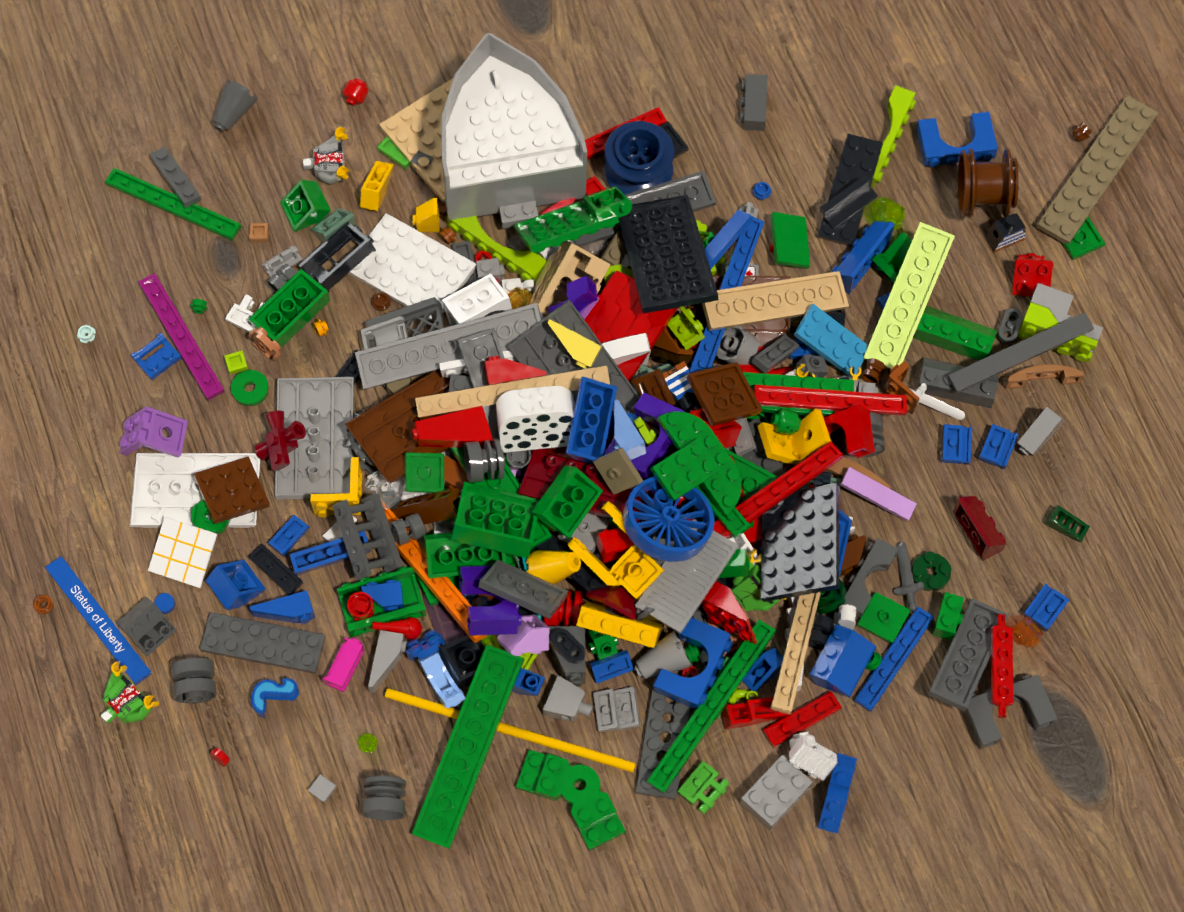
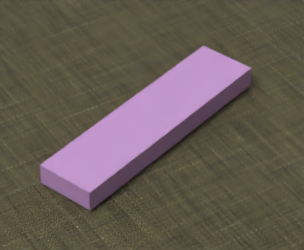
M851 467L847 468L840 483L844 488L905 521H909L917 504Z

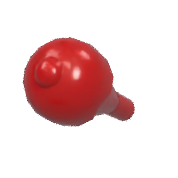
M407 617L404 620L388 623L372 622L373 630L401 633L409 640L418 638L423 630L420 621L414 617Z

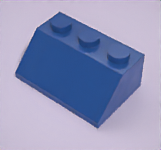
M836 624L810 672L815 685L850 698L876 649V645L856 631Z

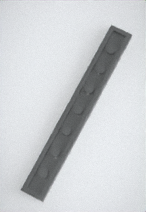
M1084 312L948 375V378L956 393H959L1094 330V327Z

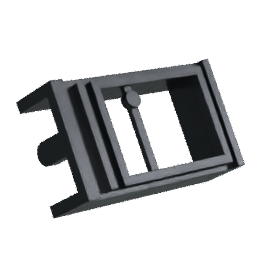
M347 222L300 263L299 266L329 293L336 283L343 279L372 251H376L372 244L374 241L368 234L364 235L357 225L353 226ZM352 239L359 246L338 264L331 257ZM328 260L336 265L330 272L322 267Z

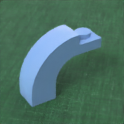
M438 652L420 660L416 657L427 680L445 708L455 707L465 699L462 691L449 675Z

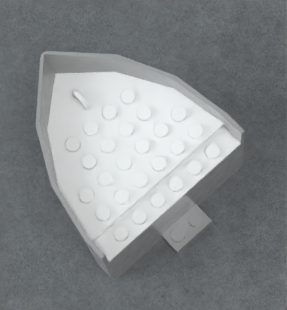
M491 33L485 34L456 72L442 113V168L445 205L450 220L499 213L502 227L509 228L514 227L513 224L538 216L537 206L557 203L561 200L572 198L580 199L586 195L587 148L584 136L566 95L537 61Z

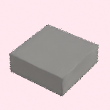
M320 774L308 789V792L325 803L337 786Z

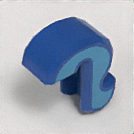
M284 678L282 685L269 679L260 681L254 687L251 695V704L255 713L265 719L267 700L294 701L299 696V688L293 679Z

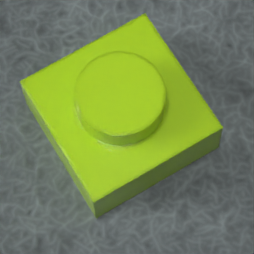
M243 350L224 355L230 375L248 370Z

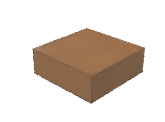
M250 223L249 241L268 242L269 223Z

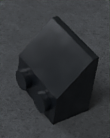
M468 635L441 647L439 651V656L459 689L472 682L485 650L481 640L474 643Z

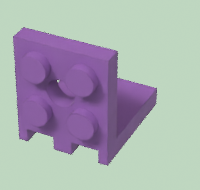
M146 406L125 420L123 424V429H125L124 436L120 440V454L127 456L140 447L145 446L178 458L182 454L188 421ZM162 429H166L169 432V438L163 436Z

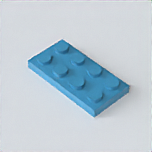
M814 304L809 305L794 334L795 337L847 376H850V378H852V375L849 373V368L852 366L853 374L858 372V366L860 367L863 363L864 355L869 346Z

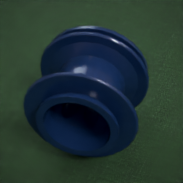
M646 121L628 122L616 128L608 137L604 152L606 159L604 171L610 188L616 186L625 195L671 181L673 177L674 145L671 137L660 126Z

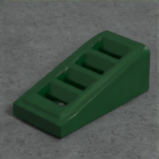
M1059 505L1052 508L1044 524L1078 542H1082L1090 527ZM1079 526L1081 529H1080V531H1079L1078 534H1077V533H1075V531H1076L1077 527Z

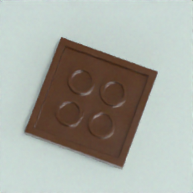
M738 362L689 373L686 377L711 426L759 415L763 411Z
M249 456L194 473L195 482L214 524L269 507L270 503Z

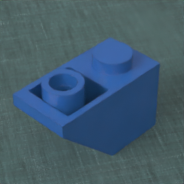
M388 580L383 584L370 582L366 586H361L362 592L369 594L373 603L383 611L388 612L404 608L401 582Z
M521 668L512 692L520 695L538 696L545 677Z

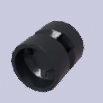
M815 614L808 642L809 647L823 650L830 637L828 634L832 633L833 619L825 615Z

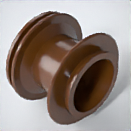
M970 148L967 154L965 150H961L958 163V208L960 217H964L965 213H967V217L971 219L975 205H1001L1004 218L1010 214V209L1016 208L1018 200L1019 174L1017 159L1012 158L1011 160L1010 150L1005 148L1002 162H975L973 149Z

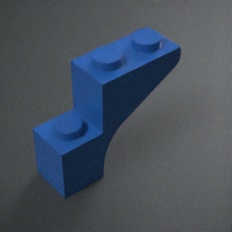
M837 753V764L832 770L818 825L819 829L838 834L857 758Z

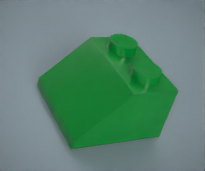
M300 180L280 202L293 230L296 232L319 223L331 211L317 181Z

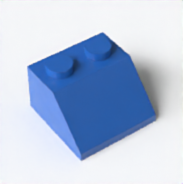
M245 560L217 565L206 579V582L226 610L242 607L266 589Z

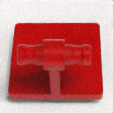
M1036 253L1018 254V258L1015 260L1012 294L1033 296L1038 283L1051 287L1053 261L1045 260V256H1038Z

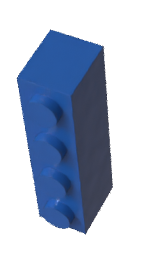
M365 531L358 533L362 543L369 542ZM343 538L290 554L297 576L350 559ZM367 550L365 551V554L371 553L372 551Z

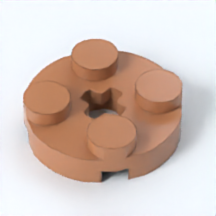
M262 327L254 328L248 334V337L250 339L254 338V346L265 357L269 358L272 356V361H276L281 356L279 352L281 346L275 340L271 341L267 337V332Z

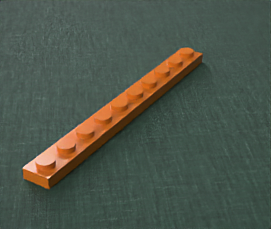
M381 499L389 525L391 522L399 520ZM411 539L409 543L398 546L396 543L401 556L469 636L467 615L468 607H472L470 603L461 595L448 577L428 578L425 550L416 540ZM472 635L469 637L476 643L488 635Z

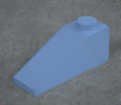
M615 400L614 438L616 446L614 451L623 448L631 461L646 454L645 442L619 400Z

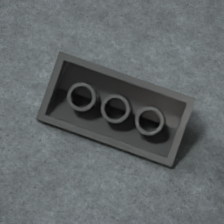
M924 357L918 387L924 383L927 385V389L924 392L927 395L991 408L995 400L998 375L956 393L948 375L966 366Z

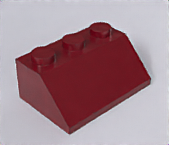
M976 496L960 497L953 514L982 561L1002 552L1006 545L1005 537L997 531L995 521L991 516L987 515L983 502L979 501Z

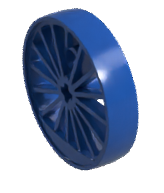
M655 476L645 479L633 489L625 503L623 523L626 533L641 551L653 558L668 562L688 560L696 556L706 546L714 528V513L705 495L695 487L683 495L690 502L678 510L676 506L680 498L673 505V502ZM650 490L653 494V499L645 492ZM639 496L647 505L635 500V498ZM693 505H695L699 510L696 512L681 514ZM633 507H635V508H637V509H639V510H641V511H643V512H645V513L635 512V511H633ZM702 517L704 523L691 521L688 519ZM635 519L647 520V521L637 523ZM653 527L646 533H644L641 530L643 528ZM662 528L656 541L649 537ZM691 528L703 529L705 531L704 535ZM664 530L665 545L658 543ZM670 534L676 547H670ZM687 535L699 540V542L694 543ZM680 539H681L687 546H682V543H681Z

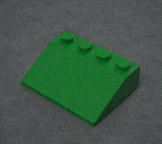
M464 482L451 540L529 558L537 524V517L531 512L540 500Z

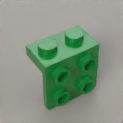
M901 233L884 253L876 254L872 259L876 263L875 266L880 271L885 272L893 284L913 240L907 233Z

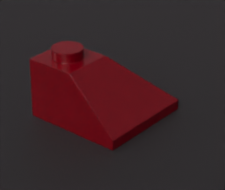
M609 585L586 594V597L611 612L635 620V597L624 586Z

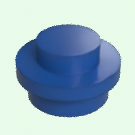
M759 182L754 186L753 194L758 199H767L771 195V187L766 182Z

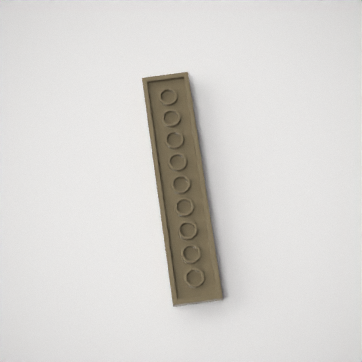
M1127 95L1038 222L1036 228L1069 245L1159 112Z

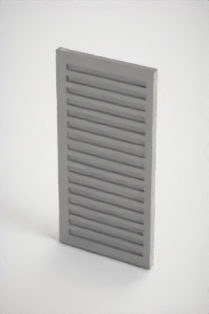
M691 528L704 535L705 531L703 529ZM713 530L706 546L696 556L679 562L665 561L661 566L665 571L643 593L635 607L643 612L653 607L655 610L649 614L650 616L681 634L739 545ZM687 535L694 543L699 542V540ZM680 539V541H681V543H682V546H687V545Z

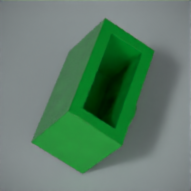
M945 592L933 636L952 641L957 625H960L963 620L964 614L961 613L964 597Z

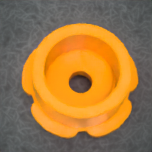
M317 319V322L312 324L318 337L326 336V332L329 330L326 322Z

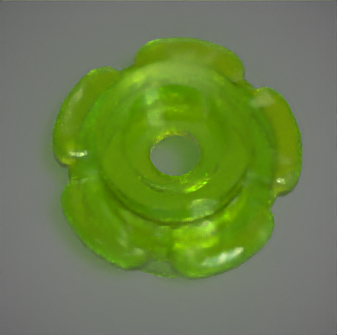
M370 733L364 734L358 741L360 750L364 753L374 752L376 745H378V739Z

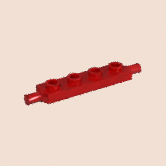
M1004 614L997 615V625L991 628V703L998 706V718H1006V707L1014 703L1013 628L1005 626L1006 615Z

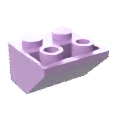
M536 615L521 616L522 624L518 626L517 634H505L497 637V642L514 656H521L523 653L529 652L539 654L542 651L549 650V627Z

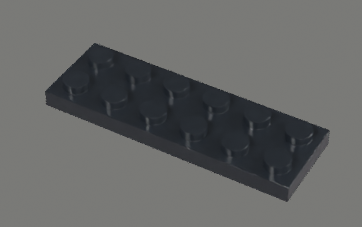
M847 134L828 201L865 175L870 180V186L872 185L883 142ZM865 207L834 229L823 216L818 238L852 247L856 240Z

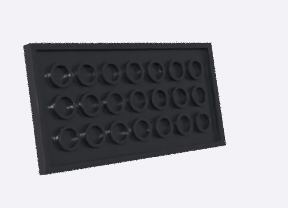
M688 195L632 204L630 213L618 218L643 314L719 300Z

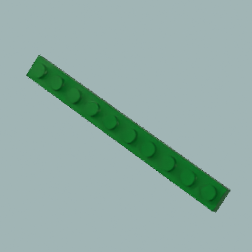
M760 619L752 629L757 643L754 644L750 641L742 643L708 692L704 705H699L648 779L647 783L663 794L671 786L776 633V629Z

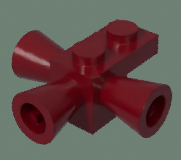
M280 410L272 411L265 415L272 431L265 435L266 441L255 445V453L258 458L264 461L270 458L272 471H279L290 464L288 453L298 448L297 440L303 439L306 436V429L299 421L292 422L287 429L284 428V411Z

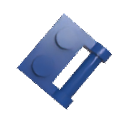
M161 332L156 335L157 338L141 350L130 355L151 381L182 359L181 355ZM160 344L164 346L145 361L141 359Z

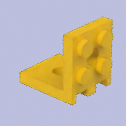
M818 409L813 410L802 419L798 432L791 436L775 432L772 424L762 422L758 425L767 458L795 466L831 442L822 412Z
M351 457L350 493L311 494V505L315 515L323 518L335 515L332 506L346 499L349 506L361 504L362 469L359 457ZM361 512L354 513L352 515H361Z

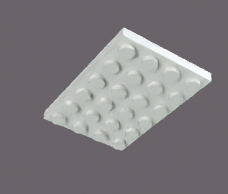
M386 213L369 235L374 241L372 244L376 251H372L348 274L375 290L385 293L405 307L435 297L442 304L443 311L441 313L443 314L445 309L442 299L461 290L476 270L477 264ZM437 314L430 315L428 320L434 323Z

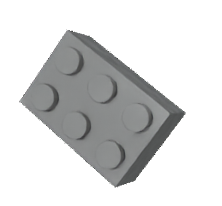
M782 755L741 798L740 805L771 831L811 789L813 782Z

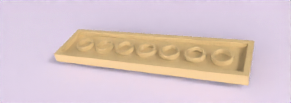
M840 271L717 290L719 300L702 303L709 331L804 316L811 304L816 305L824 312L849 307Z

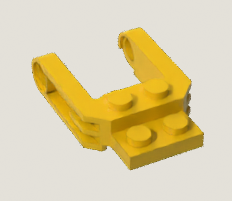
M608 501L601 509L605 510L613 518L612 520L626 533L623 513ZM576 537L567 544L607 585L624 586L636 599L665 571L651 556L641 551L636 545L631 546L612 566L610 571Z

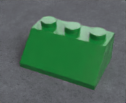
M565 465L531 513L547 526L570 538L603 490L577 467Z

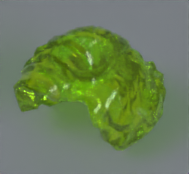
M886 197L878 198L871 205L872 217L875 221L892 222L895 224L894 230L901 228L906 216L905 208L902 205Z

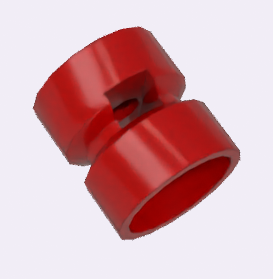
M357 592L350 596L347 606L353 620L357 622L373 617L375 608L369 594Z

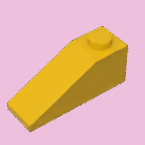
M380 161L375 162L361 188V208L379 210L394 164Z

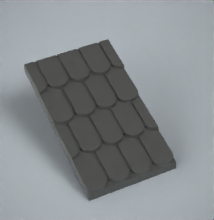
M570 299L508 344L509 349L520 363L546 371V376L585 369L576 364L577 360L572 358L549 326V319L603 346ZM603 346L593 366H587L586 369L607 365L610 385L617 387L615 400H619L625 412L631 413L640 396ZM579 390L571 391L574 397L575 406Z

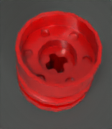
M568 590L567 598L550 619L545 617L544 623L547 626H559L560 622H564V626H569V623H573V626H576L581 607L583 606L581 591L576 590L575 599H571V590Z

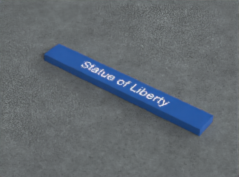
M60 556L46 566V570L117 662L120 661V666H127L125 672L133 683L138 685L150 676L152 672L63 557Z

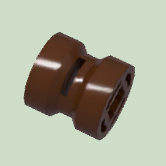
M870 358L866 363L867 368L863 370L861 378L867 383L878 384L881 378L880 373L884 371L885 364L880 360Z

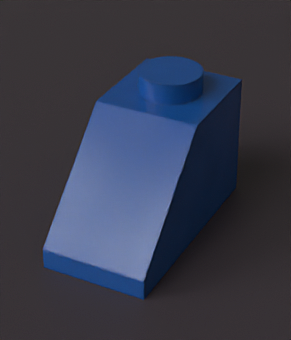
M776 648L764 652L754 663L743 679V682L751 691L756 692L780 672L784 657Z

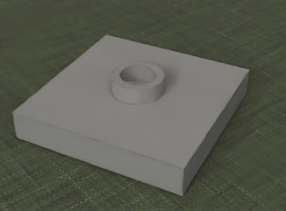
M587 513L570 538L559 533L558 539L569 543L576 537L594 553L597 548L596 540L598 533L608 530L611 522L606 517H597L595 514Z

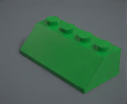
M300 269L248 320L255 329L262 327L267 332V337L271 341L275 340L282 348L330 302L328 291Z
M926 306L914 339L980 361L988 357L998 330Z
M453 532L423 535L428 578L460 575V567L493 566L497 560L506 563V553L452 541Z

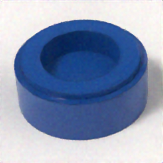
M162 593L156 597L155 604L163 614L173 611L175 600L170 594Z

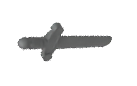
M899 542L896 548H898L897 558L903 587L895 588L894 593L897 596H907L909 609L915 611L917 605L914 594L923 590L925 586L922 582L914 584L907 545L904 542Z

